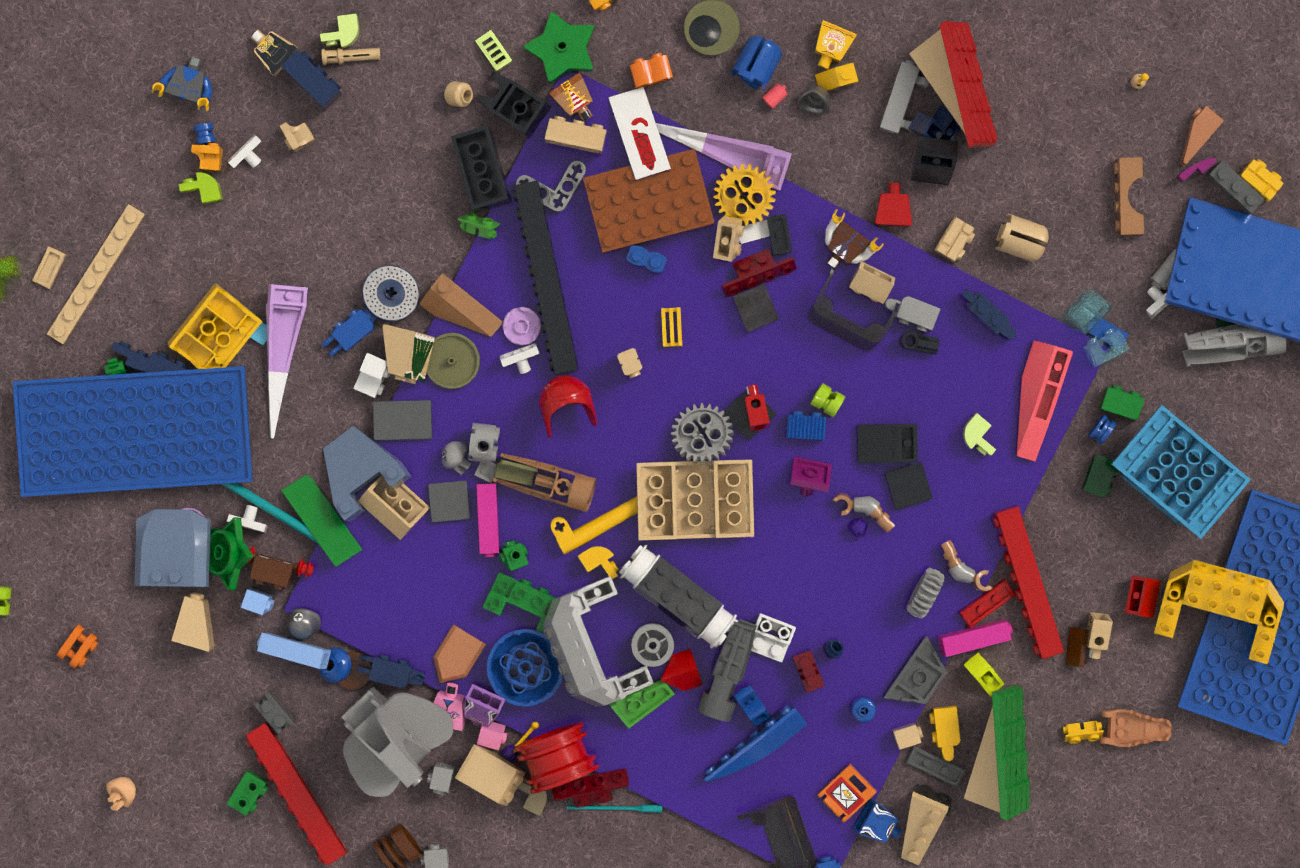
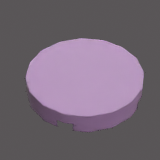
M515 308L508 312L504 318V334L514 344H530L540 334V319L530 308Z

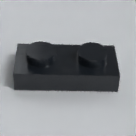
M786 214L767 217L773 255L791 253L792 248Z

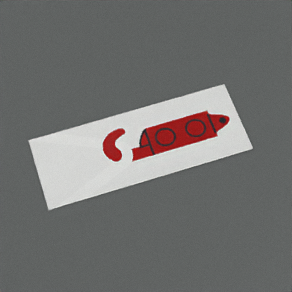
M644 87L609 97L635 179L671 169Z

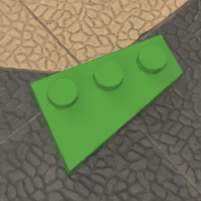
M660 680L609 705L629 729L675 694L667 683Z

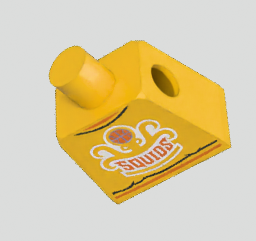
M823 20L815 48V53L822 55L818 66L828 70L832 60L839 63L857 34Z

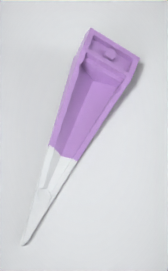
M656 123L659 133L683 143L732 169L735 164L740 169L742 163H744L745 168L750 163L752 164V169L759 166L758 172L766 171L765 178L771 176L768 183L775 184L772 188L781 190L792 153L776 149L774 146Z
M269 284L266 321L269 431L271 439L275 435L284 388L306 309L308 290L306 287Z

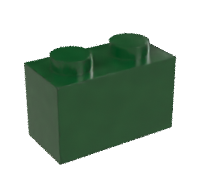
M1094 454L1081 490L1101 498H1105L1106 495L1109 496L1113 487L1110 483L1112 478L1116 477L1118 470L1111 465L1114 460Z

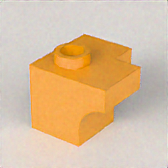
M219 144L192 145L191 152L198 155L200 159L199 169L221 172L223 149L218 146Z

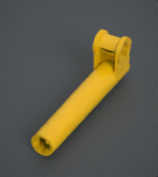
M637 496L573 531L565 518L555 517L551 521V529L564 555L638 513ZM558 521L560 524L564 523L562 526L563 530L561 531L558 528L555 529L556 522Z

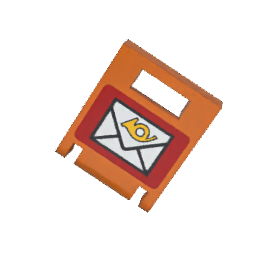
M849 763L817 796L820 798L826 794L827 796L822 801L837 817L844 813L845 815L841 818V821L844 823L877 790ZM852 775H855L866 786L862 792L849 780Z

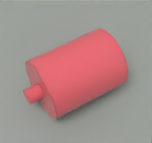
M776 83L762 99L770 108L774 109L788 95L785 91L787 87Z

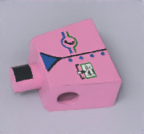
M447 683L446 691L440 690L437 693L434 704L442 707L449 713L454 730L463 731L466 724V718L464 717L466 697L465 695L457 694V684Z

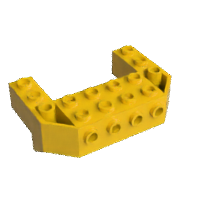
M1193 560L1170 572L1154 631L1155 634L1173 638L1182 604L1257 624L1249 659L1268 664L1284 606V601L1270 580Z

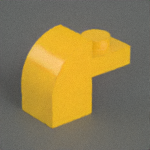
M594 546L578 555V558L588 572L601 564L612 579L618 576L616 573L619 571L614 561L609 562L608 560L614 556L609 549L602 546Z

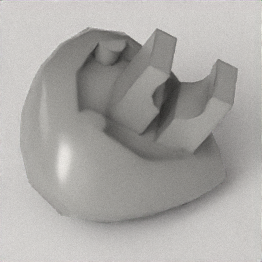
M462 441L448 443L442 452L443 466L447 469H454L462 475L471 465L464 458L468 452L467 444Z

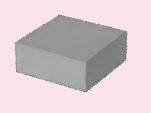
M480 462L474 475L492 483L496 464L493 462Z

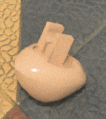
M118 777L106 784V790L110 795L108 802L114 803L110 807L111 810L118 811L122 806L128 807L131 805L136 795V788L130 778Z

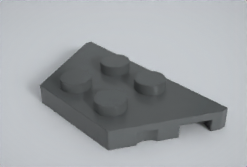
M924 636L883 697L921 704L928 702L947 674L928 637Z

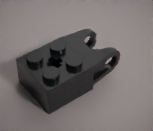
M493 72L491 76L498 82L499 92L491 98L481 96L480 94L476 98L498 118L530 138L551 106L517 82ZM521 108L525 109L523 113L520 112Z

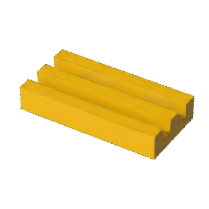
M680 307L661 308L663 347L682 346ZM665 312H669L671 343H667ZM673 312H677L678 342H674Z

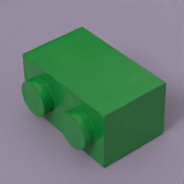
M1111 385V388L1106 387L1099 409L1138 421L1145 400L1140 397L1141 394L1134 391L1129 393L1122 392L1123 388L1116 385Z

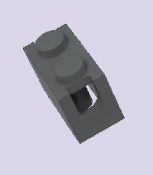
M272 691L254 705L278 734L295 721Z

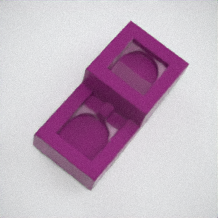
M1210 158L1200 161L1182 171L1176 178L1183 182L1195 170L1201 175L1217 159Z

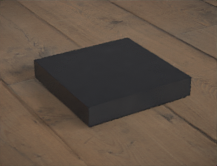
M746 390L724 411L725 416H729L730 421L750 440L758 431L750 432L744 401L745 397H748ZM754 403L752 406L758 408L759 404ZM766 403L768 417L770 421L777 414Z
M922 462L885 473L896 510L933 499Z

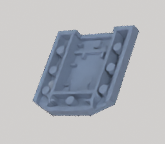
M154 509L137 518L134 586L209 587L211 520L194 510Z

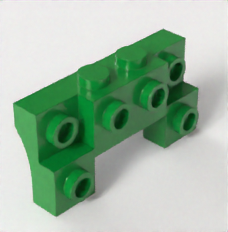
M499 572L483 608L501 615L506 602H509L541 617L536 631L544 634L543 630L545 628L543 623L552 600L556 597L549 595L550 591L539 586L538 589L532 587V582L522 578L519 581Z

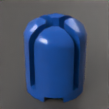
M751 36L737 59L731 75L734 77L736 74L748 86L756 90L762 87L764 91L782 57V51L775 42L771 40L765 41V37Z

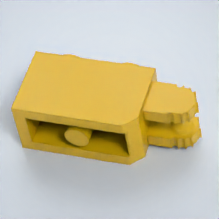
M955 705L932 708V713H929L930 724H934L935 732H931L932 742L936 743L938 748H941L942 758L949 762L954 758L953 746H957L961 741L957 707Z

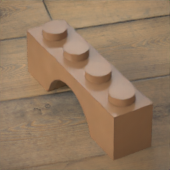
M1142 157L1118 158L1117 162L1113 165L1114 174H1117V182H1114V193H1117L1114 211L1118 212V220H1115L1114 225L1115 232L1118 231V236L1143 235L1144 215L1136 212L1128 201V191L1131 184L1143 177Z

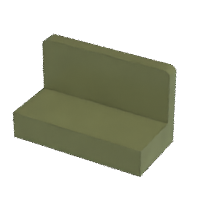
M498 458L494 477L532 486L534 474L538 472L539 468Z

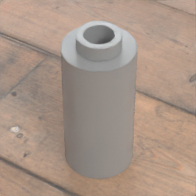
M1176 249L1173 250L1150 278L1153 281L1151 285L1158 288V290H1166L1168 287Z

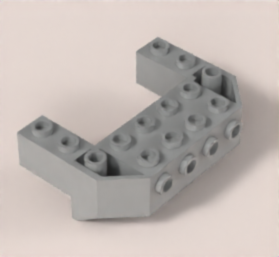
M611 576L553 599L543 623L545 628L543 630L544 635L551 643V652L558 660V669L560 674L564 675L566 680L565 687L572 697L595 707L626 698L625 696L654 684L647 666L638 667L620 676L605 678L580 615L591 611L589 606L618 594Z

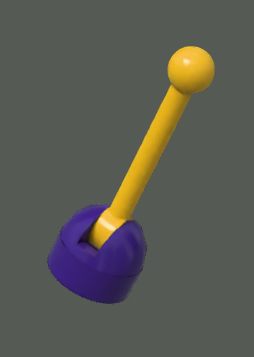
M532 722L530 729L515 745H508L502 750L503 755L513 762L517 758L519 751L515 752L514 747L521 744L534 729L539 727L538 722Z

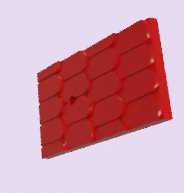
M944 21L939 25V31L909 54L965 133L968 147H991L997 143L998 138L990 116L991 108L982 84L983 75L975 54L977 49L967 22Z

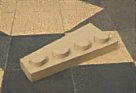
M913 792L901 855L902 859L916 865L920 864L948 812V806Z

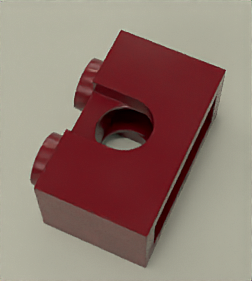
M810 649L792 655L807 693L825 686Z

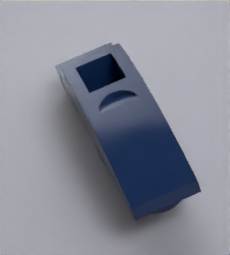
M120 341V343L114 342L111 347L112 350L128 357L125 365L144 372L189 370L185 368V363L177 359L173 362L168 359L169 355L158 351V353L152 352L148 358V353L140 349L135 352L130 349L131 345L124 341Z

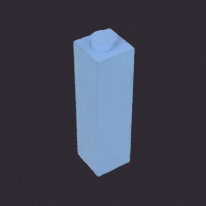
M261 633L257 641L258 652L318 669H327L331 653L329 649L272 633Z

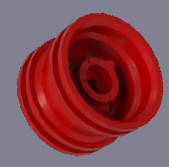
M583 721L552 730L514 747L515 752L519 751L521 754L518 756V760H525L532 775L526 780L527 784H532L533 786L530 789L531 794L571 782L600 767L598 763L593 761L596 759L595 754H587L582 739L587 735L586 730H581V727L584 726Z

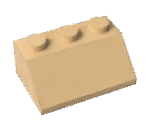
M559 116L549 119L545 135L546 143L602 154L607 130L603 129L604 126L592 124V127L585 126V122L573 120V123L566 122V118Z
M383 475L358 500L366 510L400 540L430 509L404 483L398 488L390 487Z

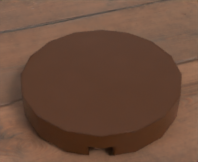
M356 651L347 652L352 662L351 672L345 680L338 682V684L350 690L359 689L367 684L370 674L357 671L356 666H364L369 669L372 666L369 661L359 659V655L362 653Z

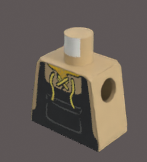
M257 30L251 37L258 44L254 49L255 54L274 76L282 70L281 65L296 50L299 51L295 45L273 31L265 36Z

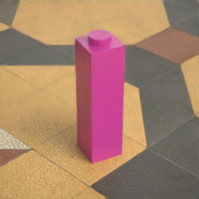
M497 483L477 484L480 554H484V557H496V553H500Z
M1000 619L971 628L945 633L937 637L941 654L948 657L1012 640L1011 634H1013V630L1008 621Z

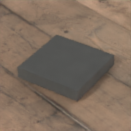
M467 480L428 484L432 522L470 519Z

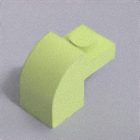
M357 14L337 16L339 31L320 34L321 42L323 44L326 43V46L338 45L337 42H341L343 49L354 44L359 35Z
M974 413L965 424L963 439L969 449H972L976 444L978 446L976 449L984 456L986 454L992 455L996 449L982 438L992 425L978 413Z

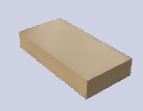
M48 246L32 281L51 289L66 254Z

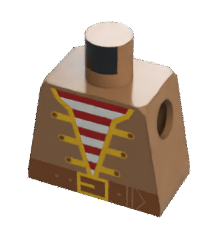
M580 72L549 92L552 99L570 117L578 113L582 121L585 122L593 116L587 107L593 103V100Z

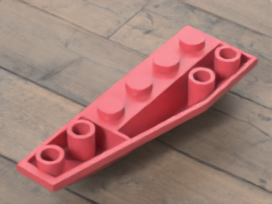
M1033 340L1021 378L1016 456L1036 461L1073 351Z

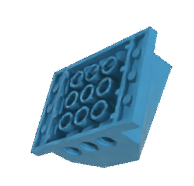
M1163 405L1159 406L1111 463L1122 473L1120 475L1121 478L1177 525L1185 526L1199 539H1202L1251 480Z

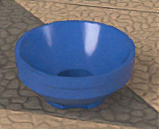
M330 648L329 659L333 660L334 668L331 671L328 669H318L319 673L326 681L332 683L342 682L351 672V658L341 648Z

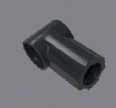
M908 332L900 337L899 343L905 350L936 355L939 347V338ZM907 336L913 338L914 343L912 346L906 345L905 338Z

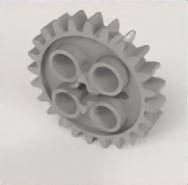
M701 403L698 409L694 404L692 411L686 408V414L680 412L681 419L675 418L677 425H672V429L675 432H672L671 436L675 438L672 442L673 445H676V452L680 451L681 457L686 455L687 461L693 458L694 464L701 460L702 465H704L707 459L711 464L713 457L719 460V454L726 455L724 449L730 450L728 443H733V438L730 436L734 435V431L730 430L733 428V425L729 423V416L724 417V410L719 413L717 406L712 410L711 404L704 408L703 403ZM704 419L711 420L708 424L701 423ZM693 421H697L703 434H706V438L712 447L707 445L703 435L699 434V430ZM689 428L694 429L690 434L685 433ZM714 434L720 435L718 439L711 438ZM697 444L704 445L701 449L694 448Z

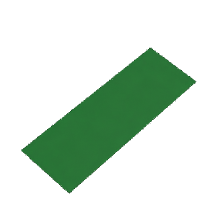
M304 475L281 490L335 567L363 550L311 477Z

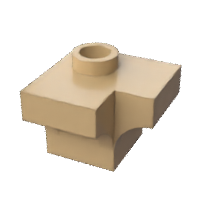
M287 122L280 125L286 137L284 141L289 150L293 149L295 152H298L316 141L305 123L296 127L288 125Z

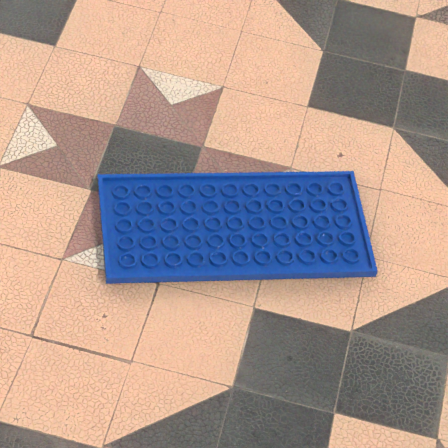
M1190 197L1185 210L1164 303L1300 343V229Z
M245 366L13 381L21 497L253 482Z
M1251 489L1224 568L1270 580L1284 601L1281 619L1268 664L1249 659L1257 624L1209 612L1177 707L1287 745L1300 707V506ZM1207 694V698L1203 700V696Z

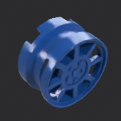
M1103 414L1097 420L1094 428L1090 430L1088 436L1091 439L1095 438L1096 442L1101 445L1109 437L1116 423L1113 420L1109 421L1108 417Z

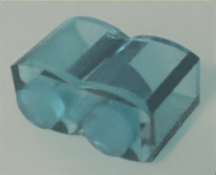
M1092 289L1082 295L1081 301L1078 304L1069 308L1066 317L1072 325L1086 335L1096 326L1098 321L1109 313L1112 307L1106 299Z

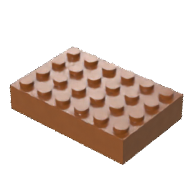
M695 149L668 155L667 159L671 169L640 179H635L631 165L583 178L602 254L714 225Z

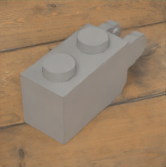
M909 296L901 301L890 298L884 302L885 309L896 313L895 317L899 318V323L909 326V323L917 325V330L927 333V330H933L940 312V308Z

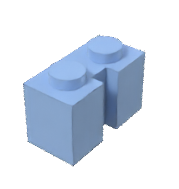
M251 587L246 591L241 608L264 615L272 610L275 600L272 599V594Z

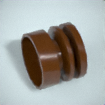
M401 823L389 830L391 840L382 835L381 840L383 844L379 840L373 842L379 859L387 868H399V866L407 868L405 858L414 863L423 856L417 842Z

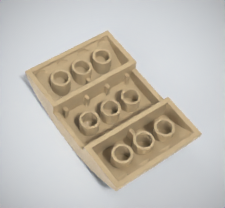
M712 460L711 464L709 461H705L704 465H702L701 461H698L696 464H694V461L636 463L639 540L754 537L752 460Z

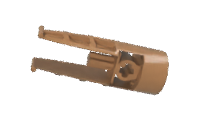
M504 453L500 454L503 458L557 473L556 478H552L538 473L535 480V485L552 489L551 494L498 478H494V482L546 501L583 512L588 511L596 488L597 478L532 459ZM560 471L575 475L573 483L569 479H560ZM565 481L566 486H568V490H564L563 493L562 488H559L560 484H564ZM555 492L562 496L569 495L568 503L553 499L552 497L555 496Z

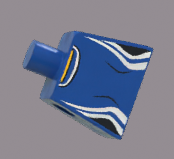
M873 798L867 801L852 828L862 836L886 842L889 836L898 838L902 831L901 828L896 826L898 818Z

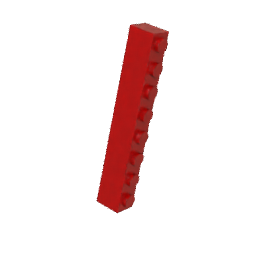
M1014 505L993 512L994 517L992 521L994 527L998 528L1000 533L998 540L1001 547L1004 546L1006 552L1004 554L1005 562L1007 565L1010 564L1012 572H1009L1012 583H1015L1017 587L1015 594L1017 600L1021 601L1023 606L1021 613L1024 620L1027 619L1029 625L1026 628L1029 637H1032L1034 645H1032L1035 656L1038 655L1041 659L1063 653V646L1019 506Z
M265 722L246 734L247 739L245 740L251 749H255L258 754L256 759L261 766L264 764L268 770L266 772L267 777L271 782L274 781L276 783L277 793L287 801L286 807L288 811L297 817L296 823L300 830H305L308 835L306 839L311 847L314 846L318 851L316 855L319 861L328 866L347 854L348 851L269 723Z

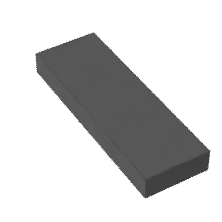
M914 745L905 762L956 787L959 786L966 771Z

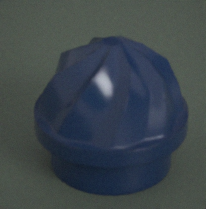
M830 640L825 644V654L828 658H839L844 647L839 640Z

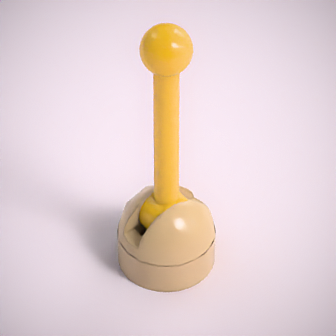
M1135 74L1131 78V86L1135 89H1142L1149 78L1148 74Z

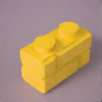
M1253 159L1239 176L1261 195L1265 202H1268L1284 184L1281 181L1282 177L1274 171L1272 173L1266 169L1267 165L1261 160L1257 159L1256 161Z

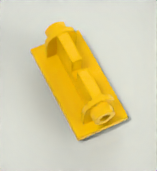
M1083 722L1084 729L1082 730L1080 723L1066 724L1063 727V734H1067L1065 735L1064 742L1076 744L1086 739L1090 742L1099 740L1104 733L1101 722Z

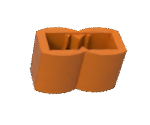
M662 53L654 54L651 56V59L645 61L643 58L636 59L629 66L635 89L673 79L667 55L662 56Z

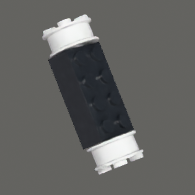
M646 544L644 547L640 545L630 557L633 559L632 562L629 560L619 571L622 574L620 579H627L633 584V589L694 637L697 636L698 639L700 637L710 644L711 649L714 646L717 648L718 645H721L727 637L725 633L731 630L734 621L738 622L736 620L737 615H731L723 608L724 605L664 558L660 557L659 554L655 556L646 549Z

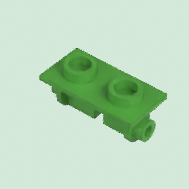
M466 213L458 218L459 221H462L460 228L464 232L477 234V229H479L478 236L487 239H494L497 235L495 228L500 226V223L495 222L493 219L478 217L475 213Z

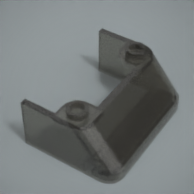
M831 269L809 309V321L864 351L875 350L893 322L900 304L896 302L884 326L879 323H871L865 328L832 311L833 301L823 295L835 271Z
M793 796L781 797L755 806L737 816L738 820L750 817L757 826L764 824L776 859L771 862L769 868L815 867L816 857L797 802Z

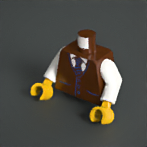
M838 209L834 211L825 232L827 250L832 253L826 263L832 268L836 269L841 261L847 265L850 263L856 265L861 261H866L884 246V244L881 246L875 244L878 238L871 242L843 221L845 213H843L842 217H838L836 215Z

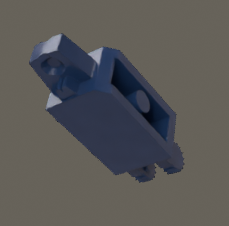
M968 289L964 290L961 296L968 301L965 305L974 317L994 335L1000 333L1007 340L1015 338L1017 333L1008 324L1010 319L983 294L980 295L978 292L972 294Z
M380 654L379 657L359 655V659L362 661L373 662L371 669L364 666H356L357 671L370 674L368 680L398 688H404L408 684L422 685L424 682L425 673L412 668L413 666L409 665L407 660L398 659V662L390 660L391 656Z

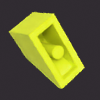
M979 653L971 657L964 664L966 669L990 697L993 691L999 690L1005 685Z

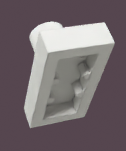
M254 134L228 160V163L235 168L245 159L253 168L261 162V159L252 150L261 140Z
M1152 286L1147 291L1155 301L1146 309L1147 315L1151 319L1169 305L1164 303L1166 293L1164 294L1155 286Z
M536 343L500 355V360L503 367L516 363L520 374H524L531 370L527 358L539 354Z
M247 505L244 516L241 518L242 527L266 533L267 525L254 521L258 508ZM229 514L227 522L229 523L232 518L237 516Z

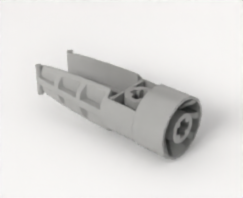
M1236 324L1190 335L1184 333L1188 350L1182 351L1186 365L1190 367V364L1229 362L1262 355L1282 354L1286 352V338Z

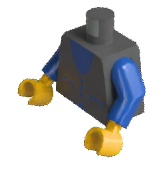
M194 57L190 58L188 67L183 65L173 67L152 87V93L155 90L160 91L158 97H162L165 89V93L196 103L198 110H200L201 106H206V111H209V102L213 91L210 79L206 77L207 75L204 72L199 71L202 60Z

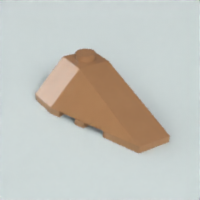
M443 273L420 302V305L435 317L490 337L503 324V321Z

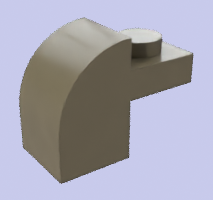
M523 777V782L517 787L529 794L523 808L540 816L547 801V790L531 794L530 789L533 786L532 784H527L526 780L528 778Z

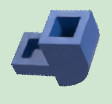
M750 685L740 689L734 695L755 728L771 718V715Z

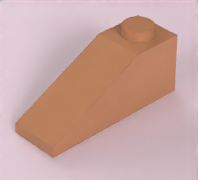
M1208 106L1202 109L1199 107L1192 115L1194 119L1190 123L1181 159L1183 166L1191 160L1224 121Z

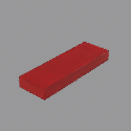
M1003 579L994 585L991 590L986 591L961 609L959 614L966 625L971 628L1016 594L1007 580Z

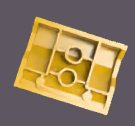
M214 283L168 341V346L188 359L198 369L227 367L263 321L230 293Z

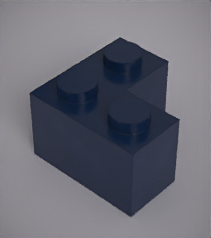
M943 106L939 107L933 117L918 112L908 127L918 137L954 140L961 129L949 110Z

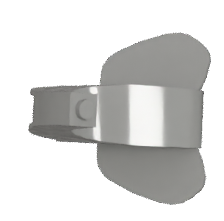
M374 685L342 715L345 727L352 733L344 741L343 755L360 789L365 794L374 797L390 795L400 780L407 788L410 785L415 787L423 779L421 777L423 771L418 764L431 752V749L448 741L453 734L452 718L442 707L427 699L409 693H398L387 699Z

